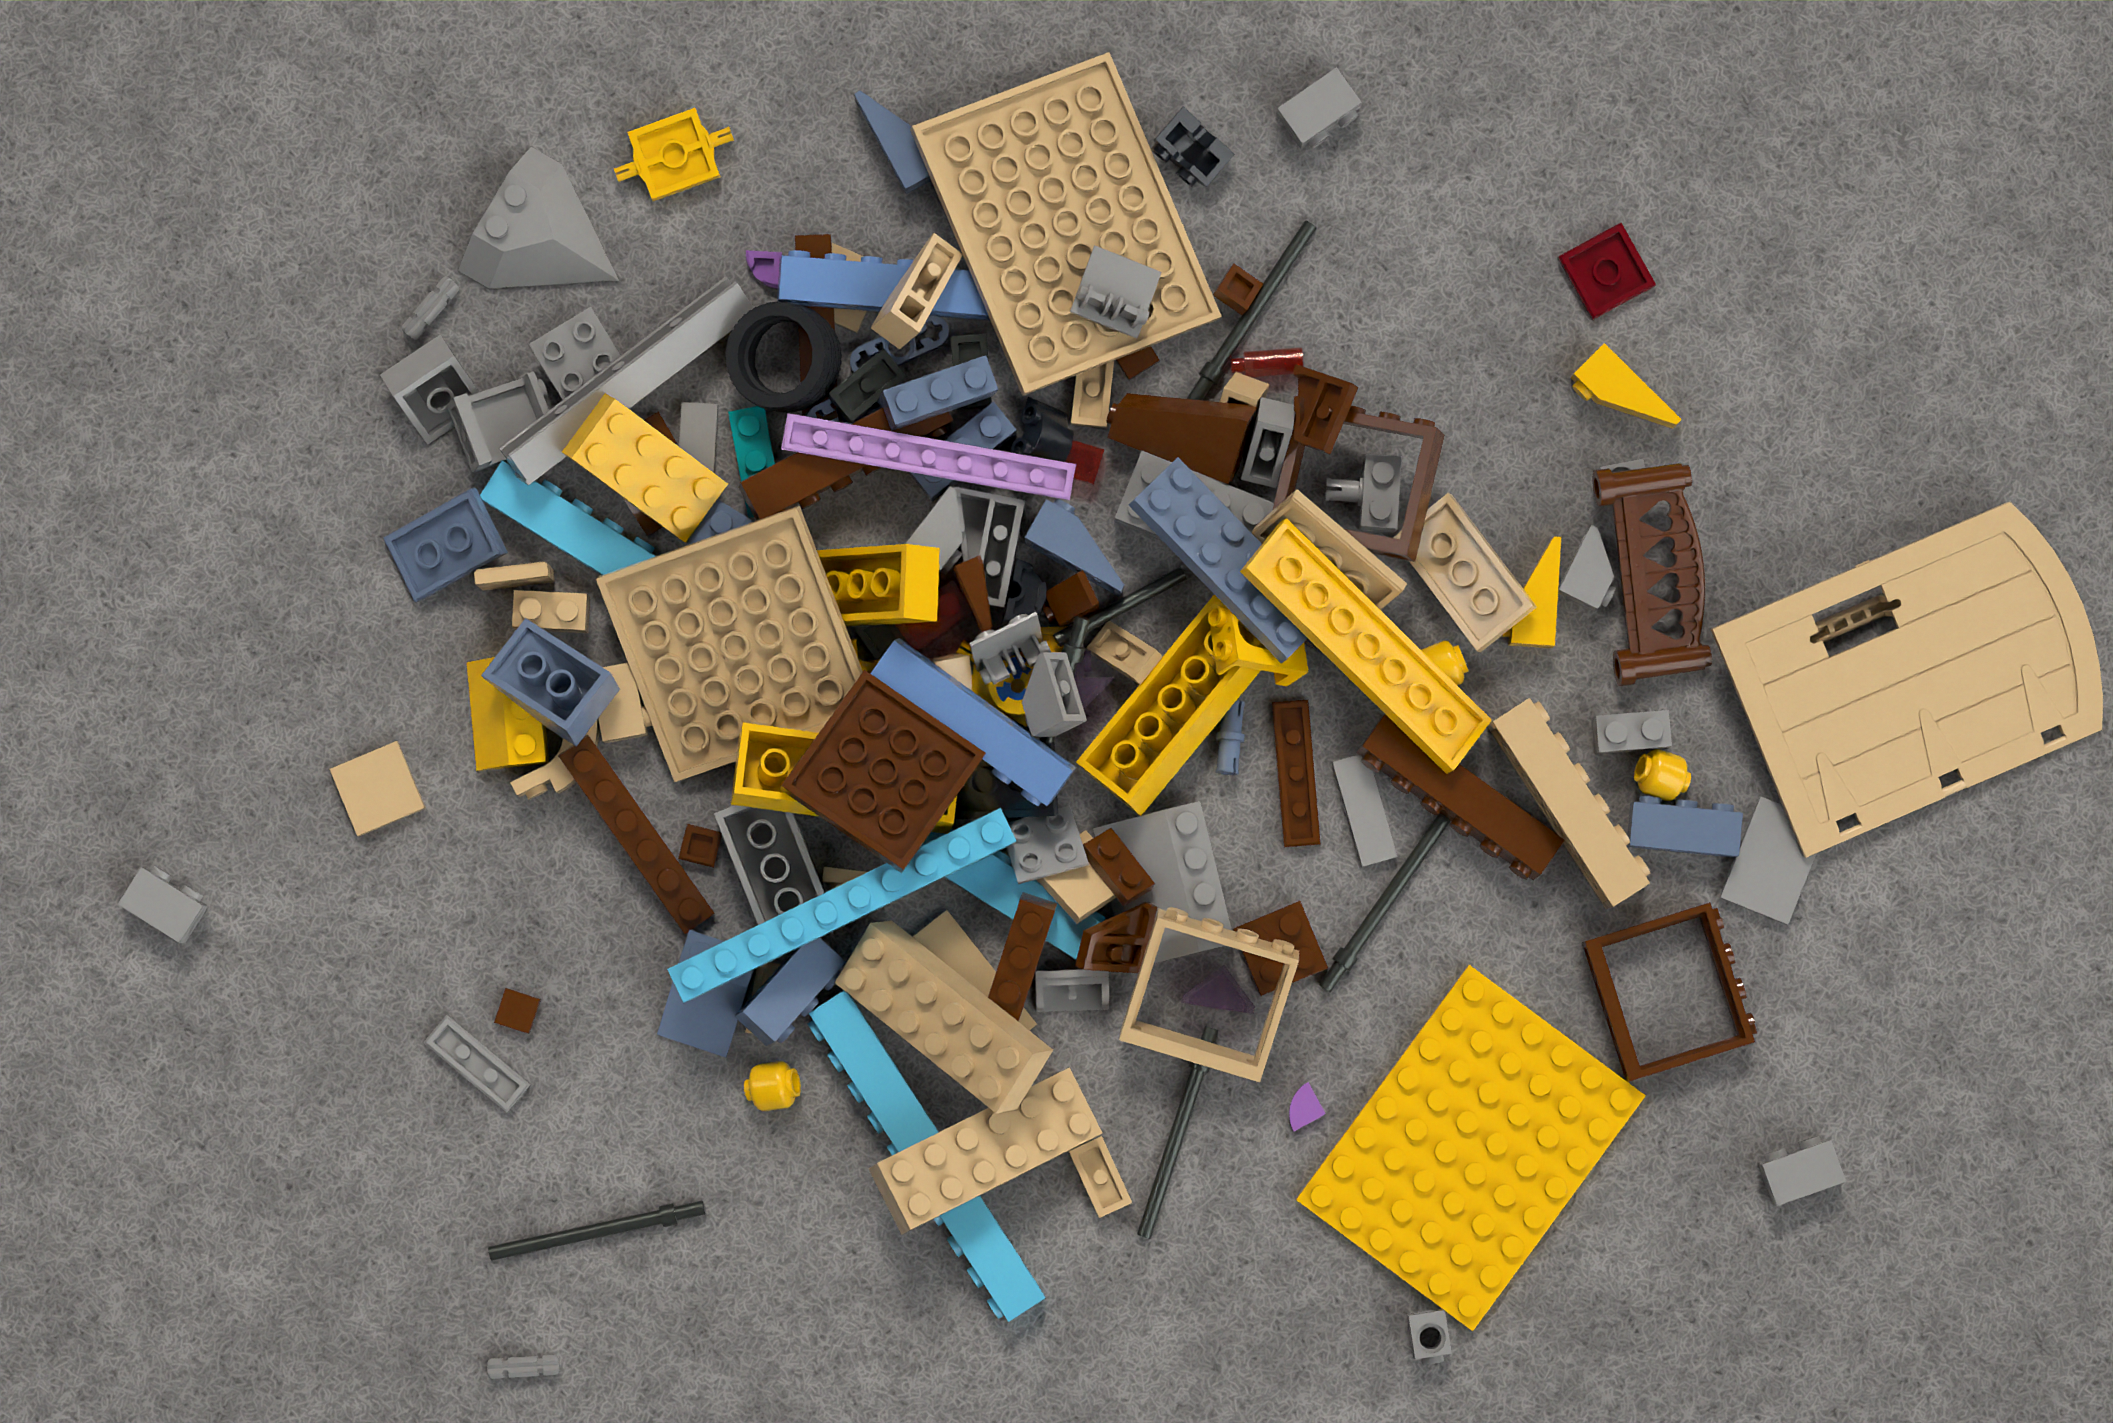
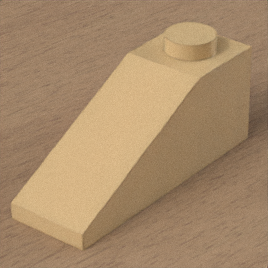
M933 233L884 303L871 329L898 349L906 345L920 333L963 254Z

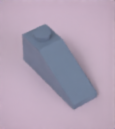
M862 91L855 93V101L905 193L908 194L930 182L931 178L910 131L912 126Z

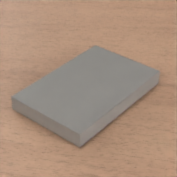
M1762 796L1758 798L1740 844L1739 856L1735 857L1719 898L1788 925L1816 854L1807 858L1803 856L1783 805Z

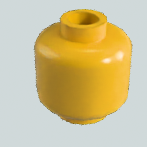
M1445 640L1421 649L1457 686L1464 682V673L1469 672L1459 645L1452 646L1449 641Z
M1654 749L1648 754H1643L1637 761L1634 780L1638 782V787L1644 794L1658 797L1665 801H1671L1680 792L1685 793L1691 782V773L1687 772L1686 760L1681 756L1661 749Z
M784 1061L755 1065L750 1071L749 1079L744 1081L745 1096L748 1101H753L756 1108L761 1111L788 1108L793 1105L795 1098L800 1096L801 1084L798 1072L795 1068H790Z

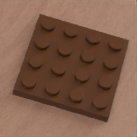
M864 670L783 782L780 790L903 873L986 753Z

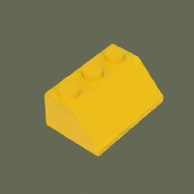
M495 657L467 662L476 771L548 764L546 726L481 676Z

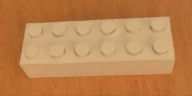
M1528 698L1491 722L1487 727L1557 835L1565 840L1563 844L1605 909L1612 908L1650 884L1646 876L1651 873L1643 859L1639 855L1633 857L1626 847L1630 840L1619 824L1613 827L1606 816L1610 809L1599 793L1593 796L1586 784L1590 782V779L1579 763L1572 764L1566 754L1570 751V748L1559 732L1553 734L1546 724L1550 717L1539 701L1533 704L1532 700Z
M893 921L869 924L835 981L839 987L995 1113L1018 1109L1053 1052L1051 1047Z
M1069 1067L1031 1086L1017 1110L995 1113L990 1108H987L876 1163L869 1168V1171L901 1235L1080 1146L1102 1134V1131Z

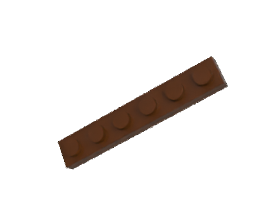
M589 735L583 737L577 746L572 745L559 754L558 757L684 934L715 914Z

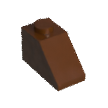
M1083 570L1046 591V602L1043 612L1048 622L1053 623L1056 621L1059 628L1074 622L1076 616L1085 617L1099 610V601Z

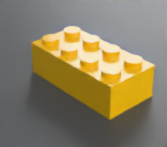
M606 393L562 451L563 454L683 542L688 540L728 485L715 473Z
M897 544L817 550L845 626L937 622L940 548Z

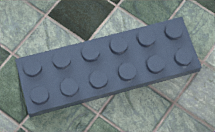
M1177 457L1129 506L1282 664L1306 641L1307 637L1240 572L1262 543Z

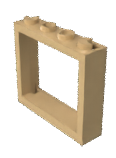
M1168 907L1167 911L1158 909L1122 1023L1119 1040L1260 1082L1299 962V951L1294 949V945L1283 940L1274 939L1273 942L1258 939L1259 935L1247 929H1238L1237 932L1225 929L1221 922L1214 919L1203 918L1202 921L1189 918L1187 912L1177 908ZM1165 927L1284 963L1254 1056L1136 1020Z

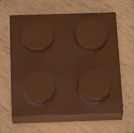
M1301 901L1233 928L1235 932L1238 929L1253 931L1259 935L1258 939L1268 942L1279 939L1294 945V949L1299 951V962L1292 983L1328 968ZM1242 951L1260 996L1274 991L1284 963Z

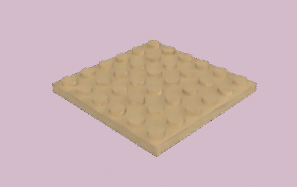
M800 506L596 578L674 782L735 762L739 734L743 722L819 733L863 672Z

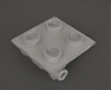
M1094 245L1070 312L1137 339L1142 325H1145L1148 319V309L1162 272Z
M591 307L529 344L562 400L621 356Z
M1036 612L1030 615H1018L1011 619L1007 626L996 631H984L975 638V641L970 643L976 670L980 673L985 685L990 682L994 685L1010 677L1003 660L1006 661L1012 675H1016L1015 667L1010 659L1011 656L1015 655L1020 667L1024 671L1027 668L1020 652L1023 653L1029 667L1035 665L1039 654L1051 652L1046 640L1043 641Z
M1070 805L1058 808V815L1025 817L1008 822L1016 842L1006 847L1008 856H1010L1018 884L1089 865Z

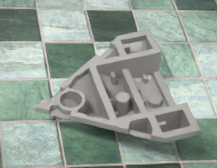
M530 147L507 174L474 230L458 269L459 272L488 289L619 281L563 165L533 147Z

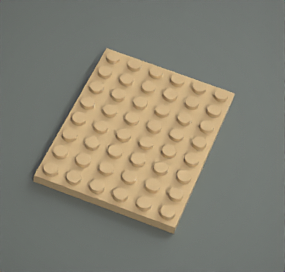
M1110 52L911 127L912 136L1022 396L1209 324L1222 317ZM1094 245L1162 272L1148 309V319L1145 325H1142L1137 339L1070 312Z

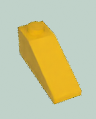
M1605 343L1571 376V379L1575 382L1572 388L1585 401L1591 398L1597 404L1672 429L1682 420Z
M1554 536L1550 540L1523 587L1537 608L1502 635L1503 637H1509L1508 646L1553 648L1555 646L1561 537Z

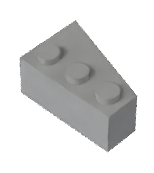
M954 487L957 495L963 540L961 543L963 562L976 556H981L989 608L1005 611L1025 509V500Z

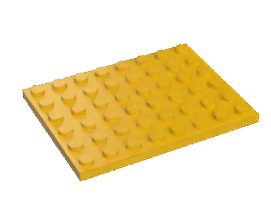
M1468 965L1295 1200L1440 1308L1444 1309L1471 1331H1474L1646 1095L1471 965Z

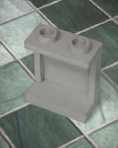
M534 371L527 373L521 379L470 396L465 393L453 397L448 403V411L472 473L498 465L501 461L507 462L499 448L549 411L545 401L548 399L546 387L541 379L537 380Z

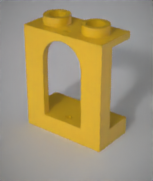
M1220 600L1208 607V621L1211 628L1213 656L1215 658L1217 674L1222 675L1234 666L1274 672L1275 685L1288 686L1309 672L1304 643L1281 664L1267 648L1250 645L1243 639L1238 628L1239 619Z

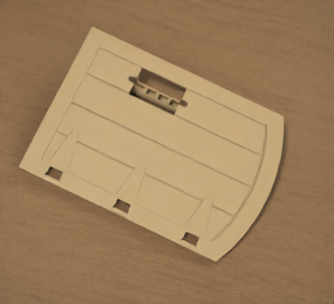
M2011 502L2001 504L1871 561H1864L1855 565L1850 570L1711 629L1805 858L2102 730L2103 692L2100 664L2093 632L2083 603L2068 572L2053 548L2037 528ZM1880 585L1883 594L1817 622L1814 621L1812 614ZM1884 616H1893L1897 626L1896 629L1831 657L1828 656L1823 642ZM2059 726L2063 736L2044 744L2041 732ZM1957 770L1961 780L1942 788L1938 777ZM1854 814L1859 824L1839 833L1836 821Z

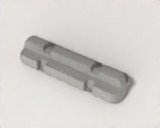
M445 276L438 282L436 291H431L415 309L413 318L409 316L402 325L403 332L410 338L417 340L425 331V325L429 326L445 308L447 299H452L459 291V286L449 277Z
M543 1355L539 1359L538 1356L510 1357L506 1361L503 1358H493L487 1362V1373L491 1379L504 1378V1375H508L509 1378L539 1376V1373L548 1376L556 1375L560 1371V1362L557 1355Z

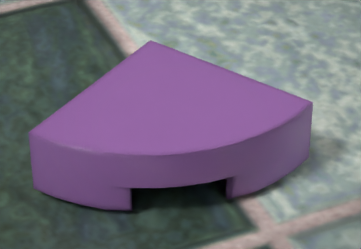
M746 250V260L754 277L757 280L759 279L761 283L763 282L764 285L778 289L779 263L782 252Z
M1309 1082L1297 1090L1290 1103L1289 1121L1293 1132L1326 1114Z

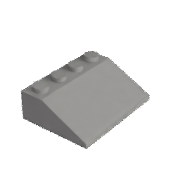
M1200 801L1093 828L1095 837L1112 828L1155 883L1151 891L1124 907L1117 898L1112 900L1114 916L1144 902H1150L1158 907L1157 912L1158 909L1167 911L1168 907H1173L1187 912L1189 918L1202 921L1203 918L1214 919L1224 925L1223 928L1232 930ZM1165 927L1154 964L1225 947V945Z

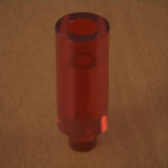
M1302 347L1243 352L1244 358L1230 359L1231 373L1245 372V375L1249 377L1294 374L1296 364L1303 366Z

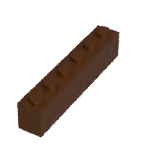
M881 408L851 425L937 440L949 433L946 427L951 425L953 419L950 413L946 412L891 431L884 409ZM797 452L743 480L738 488L757 521L800 505L803 510L820 501V493L832 488L834 493L853 483L851 477L863 471L868 476L883 467Z
M1386 714L1380 718L1356 752L1362 756L1361 762L1367 768L1376 773L1382 771L1392 779L1390 782L1396 789L1405 794L1411 792L1421 799V806L1434 815H1439L1440 813L1446 816L1451 821L1450 826L1452 829L1465 837L1471 835L1481 843L1479 847L1485 853L1494 858L1500 856L1511 864L1509 869L1522 879L1527 880L1529 877L1535 880L1539 877L1565 841L1462 765L1458 764L1454 771L1446 774Z

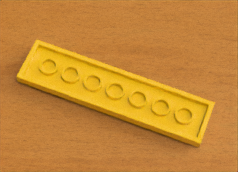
M1287 518L1279 522L1240 572L1446 774L1455 770L1492 719Z

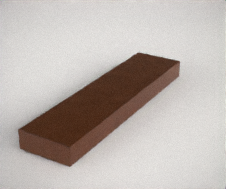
M1308 700L1272 702L1284 848L1320 845Z

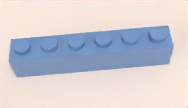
M789 251L788 256H781L779 263L777 302H790L812 307L880 312L884 303L914 260L899 259L897 260V265L883 264V259L880 257L863 256L861 257V262L846 261V255L828 253L825 254L824 259L810 258V252ZM955 269L930 315L990 320L970 271Z
M900 638L892 642L870 673L984 751L986 754L983 760L994 767L991 772L1006 784H1010L1013 781L1024 789L1021 794L1037 806L1041 802L1048 806L1077 768L1036 737H1032L1028 731Z

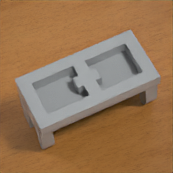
M1035 971L1036 1012L1109 1010L1108 971Z

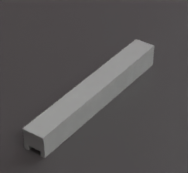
M724 277L499 448L516 472L515 476L525 484L530 485L566 457L562 453L563 449L605 393L629 409L732 331L738 320L744 314H747L749 310L755 308L738 283L734 282L731 284L729 279Z

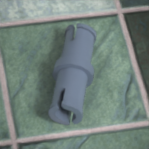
M1236 700L1221 718L1220 731L1216 732L1215 740L1219 741L1215 773L1223 775L1239 774L1240 743H1244L1245 735L1241 733L1243 708L1245 706L1243 701Z

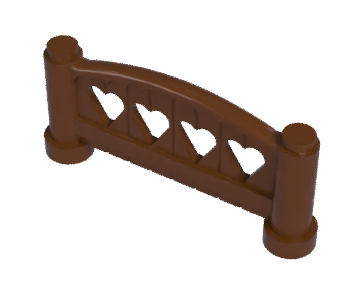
M1681 463L1619 472H1611L1609 468L1594 470L1592 485L1597 505H1612L1627 629L1628 649L1615 650L1613 652V669L1618 686L1634 685L1637 679L1705 670V667L1712 665V654L1709 645H1702L1700 643L1705 607L1704 562L1696 525L1683 494L1685 487L1692 485L1689 465L1682 466ZM1664 500L1669 504L1667 516L1671 520V526L1668 530L1660 531L1639 520L1659 501ZM1664 537H1670L1674 543L1671 552L1675 556V562L1670 567H1664L1643 556ZM1668 573H1674L1678 579L1675 588L1679 591V598L1674 603H1668L1647 592ZM1672 609H1679L1682 615L1679 624L1683 627V634L1678 639L1668 637L1651 628Z

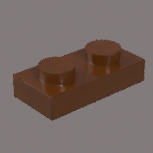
M1112 828L1083 844L1088 862L1123 907L1148 893L1154 887V881Z

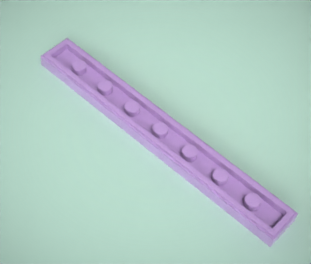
M787 413L781 447L782 450L1065 500H1070L1076 464L789 413Z

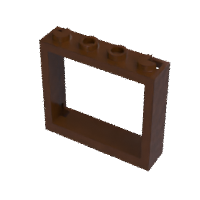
M1351 406L1343 423L1345 425L1423 439L1400 539L1344 529L1372 554L1415 562L1445 435L1437 427H1434L1435 422L1414 418L1413 423L1400 421L1401 416L1393 413L1379 412L1377 417L1366 415V410L1363 408ZM1294 426L1284 459L1273 510L1290 496L1296 488L1305 446L1294 441Z
M1711 902L1582 942L1623 1075L1627 1082L1755 1042L1753 1034H1757L1754 1024L1756 1022L1751 1012L1747 1014L1745 1012L1742 999L1747 998L1741 978H1734L1731 965L1735 964V957L1729 942L1723 943L1719 931L1724 929L1723 919L1720 918L1718 908L1712 909ZM1699 917L1737 1035L1639 1065L1602 947Z

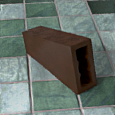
M1127 393L1119 404L1113 403L1110 408L1106 423L1110 424L1111 427L1107 438L1170 462L1179 457L1190 470L1229 484L1239 470L1257 407Z

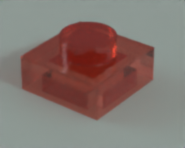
M1073 440L1072 448L1065 461L1076 464L1073 479L1094 486L1105 449Z

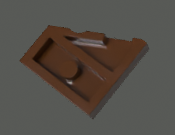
M1296 364L1294 376L1298 378V396H1294V411L1296 413L1294 441L1330 455L1359 387L1353 383Z
M1144 902L1083 930L1075 966L1083 970L1138 973L1158 907L1150 902Z

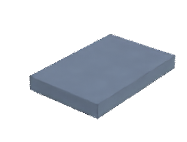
M476 488L467 490L383 538L414 602H420L508 553Z

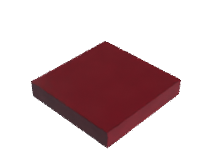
M1622 222L1557 257L1592 321L1656 286Z

